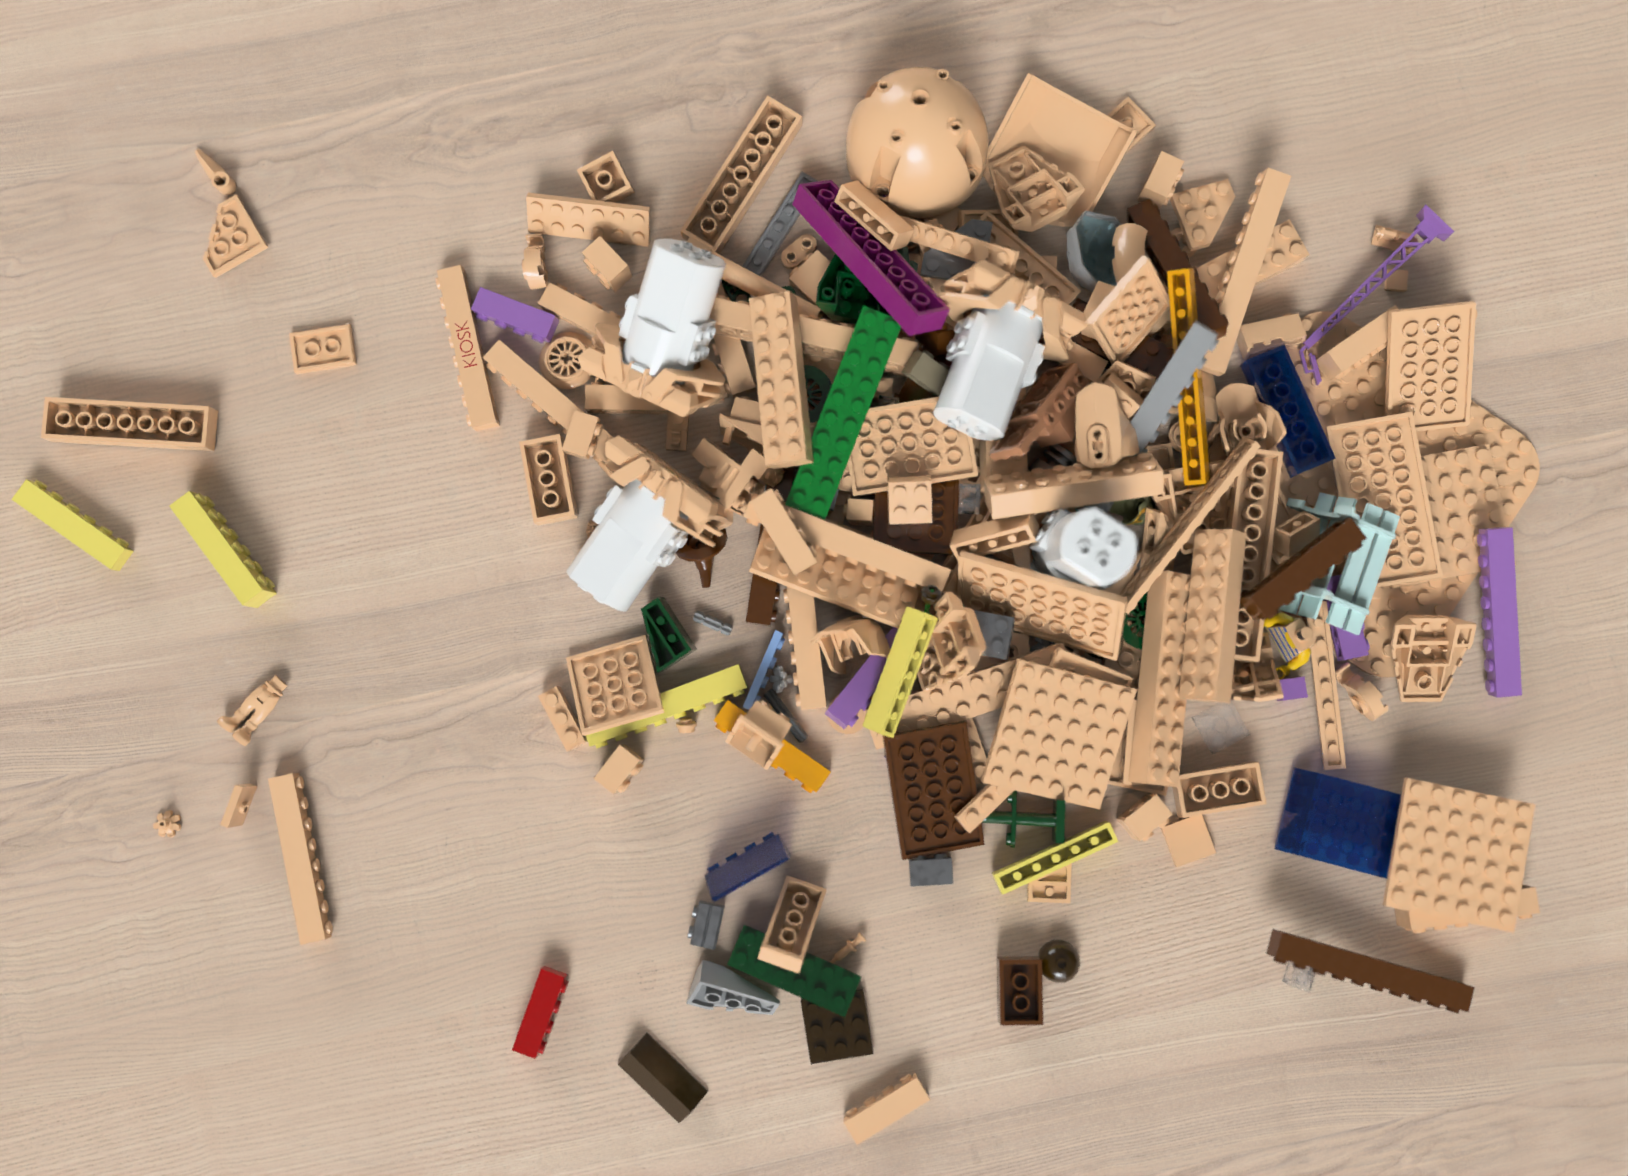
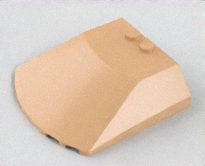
M1028 73L988 148L983 177L996 194L988 164L1022 146L1027 147L1042 156L1043 160L1052 165L1054 163L1061 171L1073 174L1084 187V192L1070 211L1049 223V225L1073 227L1084 211H1094L1138 131Z

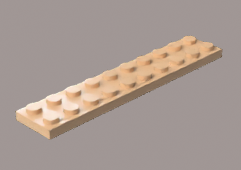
M1059 642L968 673L963 678L931 690L922 691L921 689L910 693L895 733L961 722L1002 708L1017 658L1049 666L1057 647L1066 650L1064 643ZM869 707L863 711L864 716L868 712ZM869 729L876 750L883 748V735Z

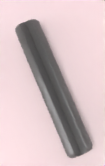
M773 689L768 690L764 694L765 698L778 715L782 713L790 719L789 723L792 724L790 731L797 741L802 743L808 738V735Z

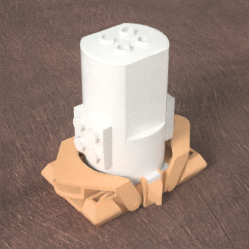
M674 239L655 240L639 294L631 295L625 303L626 311L619 326L605 323H597L595 325L598 335H594L591 339L594 346L588 347L578 356L582 370L622 388V391L637 398H644L682 417L693 414L698 408H707L719 402L726 394L723 386L725 378L715 364L706 358L710 350L708 347L710 340L716 332L714 328L716 321L709 317L726 266L725 261L711 252L695 247L686 241Z
M982 259L973 264L969 269L952 276L940 287L941 294L939 298L950 308L948 315L957 324L954 328V332H956L954 338L947 346L948 354L946 359L952 361L933 414L940 422L970 437L980 440L998 441L1005 434L1021 388L1034 383L1037 377L1036 370L1038 365L1041 364L1043 359L1057 362L1068 361L1069 355L1067 351L1073 347L1070 337L1077 335L1086 328L1087 323L1083 312L1045 293V290L1030 281L1025 282Z
M617 436L607 440L605 443V456L608 457L606 463L599 461L598 465L610 478L624 487L615 485V487H612L607 492L606 500L594 512L595 516L592 520L598 524L566 572L577 583L579 588L592 594L593 598L598 602L616 610L627 612L657 566L666 567L674 561L675 553L685 545L688 534L714 547L715 542L711 538L714 534L719 537L722 536L723 533L720 530L732 525L733 512L725 508L719 502V499L705 491L645 446L638 443L634 444L622 436Z
M1073 507L1033 513L1040 526L1035 538L1036 542L991 553L1007 564L1120 595L1134 577L1132 565L1140 552L1137 551V541L1134 532L1096 507L1076 512Z

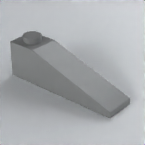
M702 960L696 970L686 1004L710 1010L717 1006L726 1007V1011L732 1012L733 1009L739 1008L745 1009L747 1013L773 1015L780 1005V1000L728 968L715 964L712 961Z

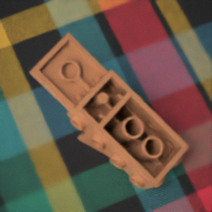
M1076 363L1049 369L1041 374L1013 410L1008 423L1009 428L1003 438L990 451L989 456L993 461L998 459L1006 460L1016 455L1022 456L1029 451V446L1035 440L1040 448L1073 440L1076 424V395L1088 383Z

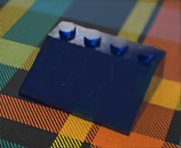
M771 832L762 837L763 842L758 845L753 842L744 847L745 852L737 855L735 852L725 858L726 863L720 866L716 863L707 868L708 873L704 876L713 902L790 860L791 853L779 833L774 834Z

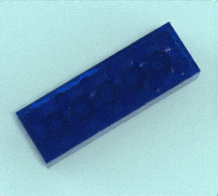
M1285 344L1243 362L1240 367L1248 385L1254 386L1259 402L1272 406L1279 413L1285 426L1286 434L1276 447L1279 452H1283L1282 461L1290 478L1336 459Z

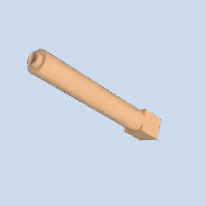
M689 237L687 242L695 247L707 250L725 261L726 266L721 278L722 280L754 297L787 291L712 251V248ZM795 295L797 297L799 316L804 314L820 321L823 315L820 313L821 309Z

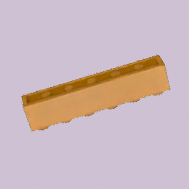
M727 700L713 720L717 723L715 727L723 733L731 732L740 715L745 716L747 712ZM784 739L782 741L784 745L770 766L776 770L778 767L785 770L784 775L790 780L794 781L797 779L803 783L801 785L803 789L809 793H812V791L817 793L831 771Z

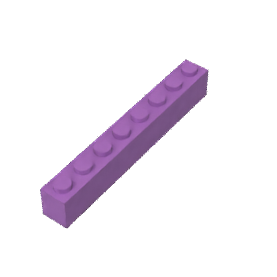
M1495 527L1479 529V534L1477 535V544L1480 546L1478 564L1481 567L1479 584L1482 588L1480 604L1484 614V618H1482V628L1485 632L1483 648L1486 651L1484 668L1487 672L1485 688L1488 695L1496 698L1522 696L1513 528Z

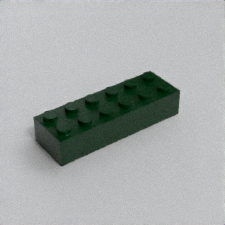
M747 925L743 926L727 963L728 966L838 1015L846 1016L862 976L808 952L805 953L799 973L759 960L758 956L766 934Z

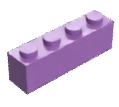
M480 287L471 308L476 314L477 319L484 322L491 320L495 322L494 325L502 329H506V327L512 328L514 333L521 336L525 334L532 336L531 339L539 343L544 341L550 343L559 323L558 318L553 314Z
M1341 575L1331 576L1327 590L1334 595ZM1323 599V601H1327V607H1328V613H1329V610H1330V607H1331L1332 602L1329 601V600ZM1364 623L1359 635L1345 631L1343 627L1341 629L1330 625L1337 661L1369 655V642L1363 633Z

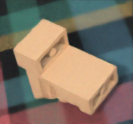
M704 438L692 453V456L705 466L699 477L700 487L713 493V496L720 498L719 502L725 508L740 516H744L752 493L763 494L766 484L774 488L775 485L781 482L785 472L782 468L771 469L767 467L764 455L754 449L750 451L741 464L720 447Z

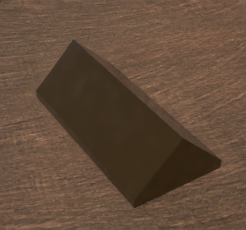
M647 1032L618 1063L678 1123L692 1113L708 1092L696 1078Z

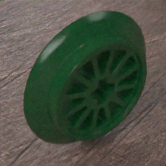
M804 365L806 391L809 396L807 402L815 407L811 411L808 407L809 421L813 423L819 420L832 384L827 375L820 369ZM809 380L814 381L810 387H807ZM816 384L819 386V389L811 391ZM820 392L822 394L821 397L813 396V394ZM811 399L818 400L820 403L816 405Z
M1148 592L1138 601V606L1128 614L1132 618L1127 617V613H1125L1123 639L1132 647L1141 650L1145 623L1141 624L1142 622L1139 620V617L1142 616V619L1145 620L1146 607L1144 608V604L1147 605ZM1127 621H1132V624L1128 626Z

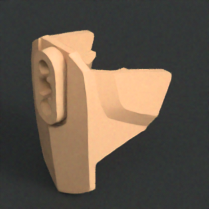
M1092 383L1083 388L1076 395L1075 454L1077 462H1081L1089 468L1113 466L1122 457L1138 454L1139 444L1136 430L1119 407L1117 391L1101 383ZM1101 432V436L1099 437V440H1097L1096 436L1098 433ZM1102 452L1103 457L1101 459H1096V455Z
M1231 383L1215 396L1220 421L1221 441L1227 458L1244 437L1256 441L1261 446L1259 449L1271 450L1285 436L1286 429L1279 413L1272 406L1259 402L1254 386L1244 383ZM1242 429L1247 431V436L1242 434Z
M861 614L836 622L820 631L811 640V644L819 642L831 672L839 675L846 674L845 661L855 658L850 646L851 639L856 643L860 655L867 653L887 658L890 653V647L882 627L874 619L869 617L863 618Z

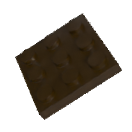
M863 989L856 990L845 1017L805 999H801L811 1064L873 1054Z

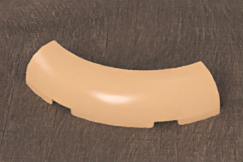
M1125 223L1116 227L1112 241V247H1115V258L1112 259L1116 284L1130 271L1133 264L1142 255L1145 256V240L1148 230L1140 225ZM1169 310L1147 334L1148 336L1156 333L1165 325L1171 316Z

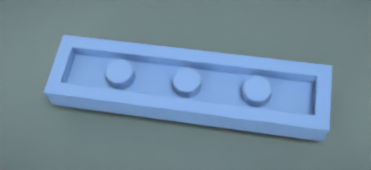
M775 630L743 708L750 710L756 701H760L761 696H758L761 688L765 689L769 680L766 674L769 669L773 670L777 658L774 657L777 649L781 651L785 639L782 638V632Z

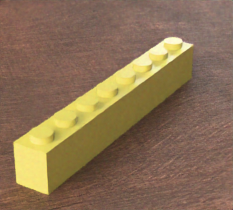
M737 664L660 693L665 713L586 735L589 746H596V749L607 746V741L615 738L617 742L628 738L627 733L635 731V734L647 730L646 726L654 724L655 727L667 723V718L674 716L676 720L686 716V711L691 709L694 712L706 708L705 704L713 702L716 705L726 701L725 697L731 694L733 698L745 694L744 690L748 686L741 667Z

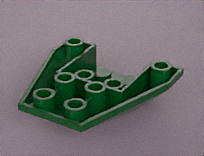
M835 253L818 284L816 305L831 320L857 324L863 306L891 316Z

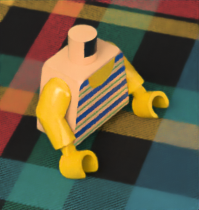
M1278 613L1271 619H1264L1263 629L1267 626L1266 629L1285 663H1288V665H1281L1276 668V671L1281 670L1283 672V676L1279 678L1283 679L1290 675V670L1294 671L1308 662L1311 654L1310 648L1315 645V641L1312 638V630L1306 627L1301 618H1292L1285 613Z

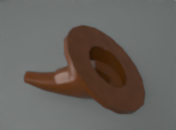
M725 528L720 530L723 533L722 536L719 537L714 534L711 538L715 542L714 547L688 534L686 537L687 542L676 552L679 558L695 562L699 570L702 588H709L711 585L714 556L719 554L725 547L728 539Z

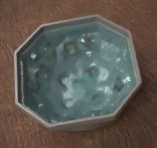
M1086 210L1066 233L1069 271L1082 288L1092 292L1098 281L1117 286L1112 265V259L1115 258V247H1112V241L1116 227L1122 224L1114 216Z

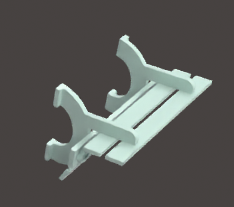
M1321 492L1314 509L1305 506L1306 501L1288 498L1286 506L1299 512L1306 511L1320 519V534L1326 530L1329 520L1328 528L1335 522L1351 517L1367 538L1361 542L1363 546L1354 553L1349 552L1335 595L1327 590L1335 567L1333 565L1328 569L1330 572L1326 576L1313 580L1311 588L1303 593L1302 591L1295 595L1296 599L1287 606L1285 604L1282 605L1279 610L1296 615L1304 595L1297 615L1317 619L1322 601L1326 599L1331 601L1332 604L1325 623L1341 629L1343 627V630L1359 635L1365 617L1369 615L1370 611L1368 608L1392 539L1396 537L1394 533L1400 516L1373 504L1366 503L1360 519V516L1355 513L1357 499L1339 496L1332 513L1337 497Z

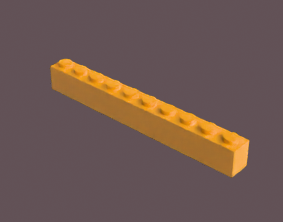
M1190 268L1167 271L1174 354L1194 322L1198 321L1194 269ZM1202 368L1201 370L1196 369L1192 376L1195 379L1188 389L1183 388L1180 393L1183 398L1178 404L1184 485L1206 484L1210 481Z

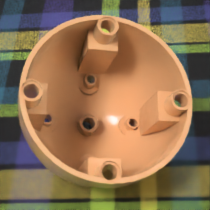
M909 67L894 71L875 82L868 89L865 99L861 100L854 108L846 138V162L852 182L858 180L896 214L908 218H928L949 212L972 195L983 177L988 152V131L985 117L970 90L962 82L951 78L946 69Z

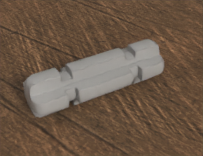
M696 611L693 620L695 622L703 623L704 626L716 631L720 630L721 633L727 636L731 634L732 625L726 622L724 624L723 621L710 615L706 616L701 611Z

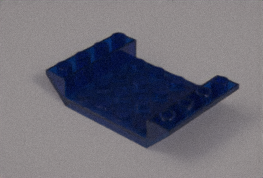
M1293 767L1274 849L1387 879L1401 794Z

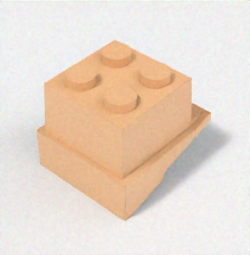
M746 396L741 398L735 397L730 416H725L721 413L719 416L720 434L723 435L722 444L730 446L732 440L747 448L748 453L754 449L764 455L759 402L753 401V399Z
M756 701L745 716L740 715L725 742L765 770H768L784 745L782 741L792 724L789 723L790 719L784 714L779 713L778 715L773 712V707L765 701L761 703Z

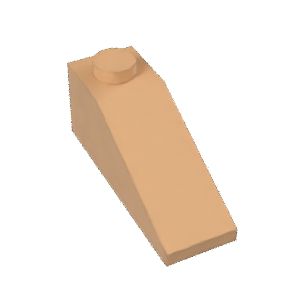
M1146 507L1140 568L1169 533L1163 512L1151 507ZM1175 558L1168 563L1164 571H1172L1174 569Z

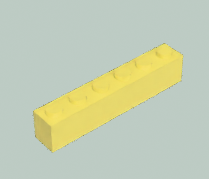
M27 479L24 481L11 500L109 569L121 570L134 552L128 547V542L118 537L116 539L113 537V532L104 526L100 528L95 524L96 520L87 514L83 516L79 513L80 509L72 503L66 504L63 502L64 498L60 494L46 490L47 485L41 481L35 480L34 482Z
M908 606L906 607L868 712L865 715L863 727L881 735L894 738L938 620L937 617Z
M1103 821L1064 839V844L1055 843L991 874L1000 893L1003 895L1119 841L1110 822Z

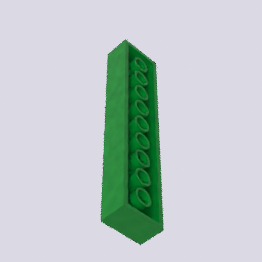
M863 306L811 438L814 463L800 465L785 503L786 506L825 521L901 329V326L891 316Z

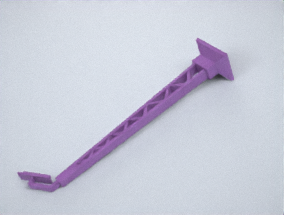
M1426 204L1416 215L1420 223L1414 228V232L1303 343L1304 346L1299 350L1303 370L1306 374L1313 372L1316 385L1322 382L1316 357L1312 353L1308 355L1312 368L1308 370L1303 351L1306 348L1310 349L1426 243L1429 244L1435 237L1444 242L1455 232ZM1416 234L1424 240L1422 243L1409 241ZM1405 247H1414L1415 249L1406 256ZM1400 251L1401 260H1391ZM1387 265H1396L1387 274ZM1382 269V278L1374 277ZM1370 282H1378L1370 289ZM1365 286V293H1358ZM1354 297H1361V298L1355 303ZM1350 301V307H1344ZM1340 311H1346L1340 316Z

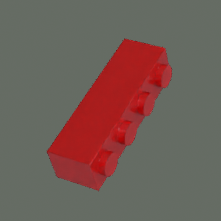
M547 966L541 968L511 1051L534 1059L539 1054L543 1055L547 1046V1042L544 1041L547 1033H551L555 1023L552 1021L553 1015L559 1012L562 1001H559L560 995L566 992L569 981L566 980L568 974Z

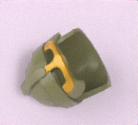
M1151 496L1113 501L1114 504L1109 511L1123 516L1122 525H1141L1145 523L1146 507L1155 509V504Z

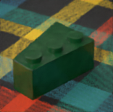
M658 597L641 608L646 631L649 634L652 646V654H654L657 665V673L664 672L697 650L664 597Z

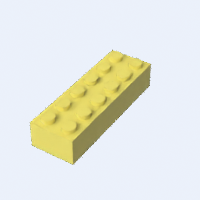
M188 491L169 505V507L243 606L258 608L277 594L273 589L275 587L274 583L268 577H264L261 573L263 571L262 567L258 562H253L249 555L251 553L248 548L238 542L237 539L239 537L232 528L229 529L227 527L225 517L220 512L217 513L213 508L215 506L214 502L208 496L205 497L200 493Z

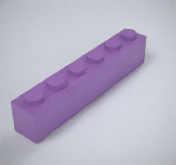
M895 627L885 636L890 650L898 628ZM870 655L827 709L825 715L843 729L848 725L852 727L859 718L856 715L859 710L865 711L871 703L869 698L873 692L875 693L887 658L879 655Z

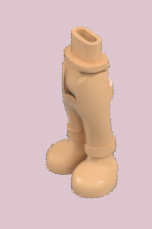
M275 675L270 681L267 680L265 684L255 689L245 699L240 708L234 712V716H221L217 723L226 731L233 733L232 736L237 742L247 746L251 741L252 730L255 731L258 725L271 713L279 698L283 696V690L288 685ZM255 709V712L245 722V725L239 728L242 721H244L248 717V715Z

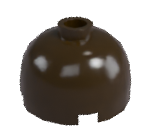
M1051 940L1045 943L1039 950L1038 956L1042 959V975L1048 980L1055 983H1065L1072 980L1078 973L1080 956L1076 948L1069 942Z

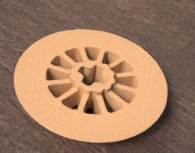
M563 332L553 336L550 343H545L539 357V367L543 377L553 386L561 389H573L586 383L591 378L589 373L582 370V368L577 370L575 365H580L579 361H577L579 356L577 354L581 351L584 352L588 347L594 346L592 342L584 335L576 332ZM567 343H571L569 350L567 348ZM562 344L564 345V351L559 348ZM555 349H558L559 352H560V354L553 353V352H554ZM567 355H569L572 359L568 361V364H566L563 360L567 358ZM571 368H574L576 371L574 374H571Z

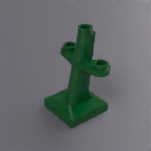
M1015 790L1007 797V803H1011V811H993L982 823L1011 825L1010 833H1006V845H1010V848H1015L1016 825L1052 827V841L1064 844L1066 800L1053 799V813L1016 812L1017 790Z

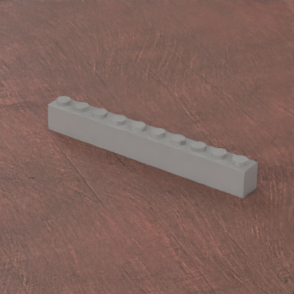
M1197 320L1130 422L1136 430L1139 453H1147L1148 450L1145 448L1147 443L1155 441L1160 433L1157 431L1160 423L1166 424L1171 416L1168 411L1172 405L1177 407L1183 398L1180 395L1184 387L1187 389L1190 387L1195 379L1192 374L1196 369L1201 370L1207 361L1204 358L1208 350L1212 352L1219 342L1216 339L1218 333ZM1114 502L1086 505L1084 507L1088 509L1096 507L1102 512L1108 513Z

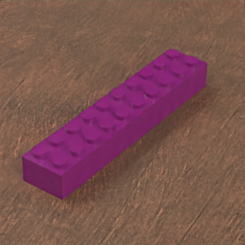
M832 180L799 184L792 205L904 331L911 336L941 329L950 308L897 250L890 251L834 202L840 188Z

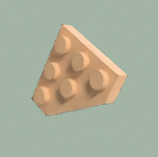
M1228 179L1173 193L1170 201L1190 251L1209 247L1235 198Z
M236 194L218 204L217 218L215 224L212 225L208 239L210 240L208 249L203 256L205 264L215 278L268 248L241 199Z

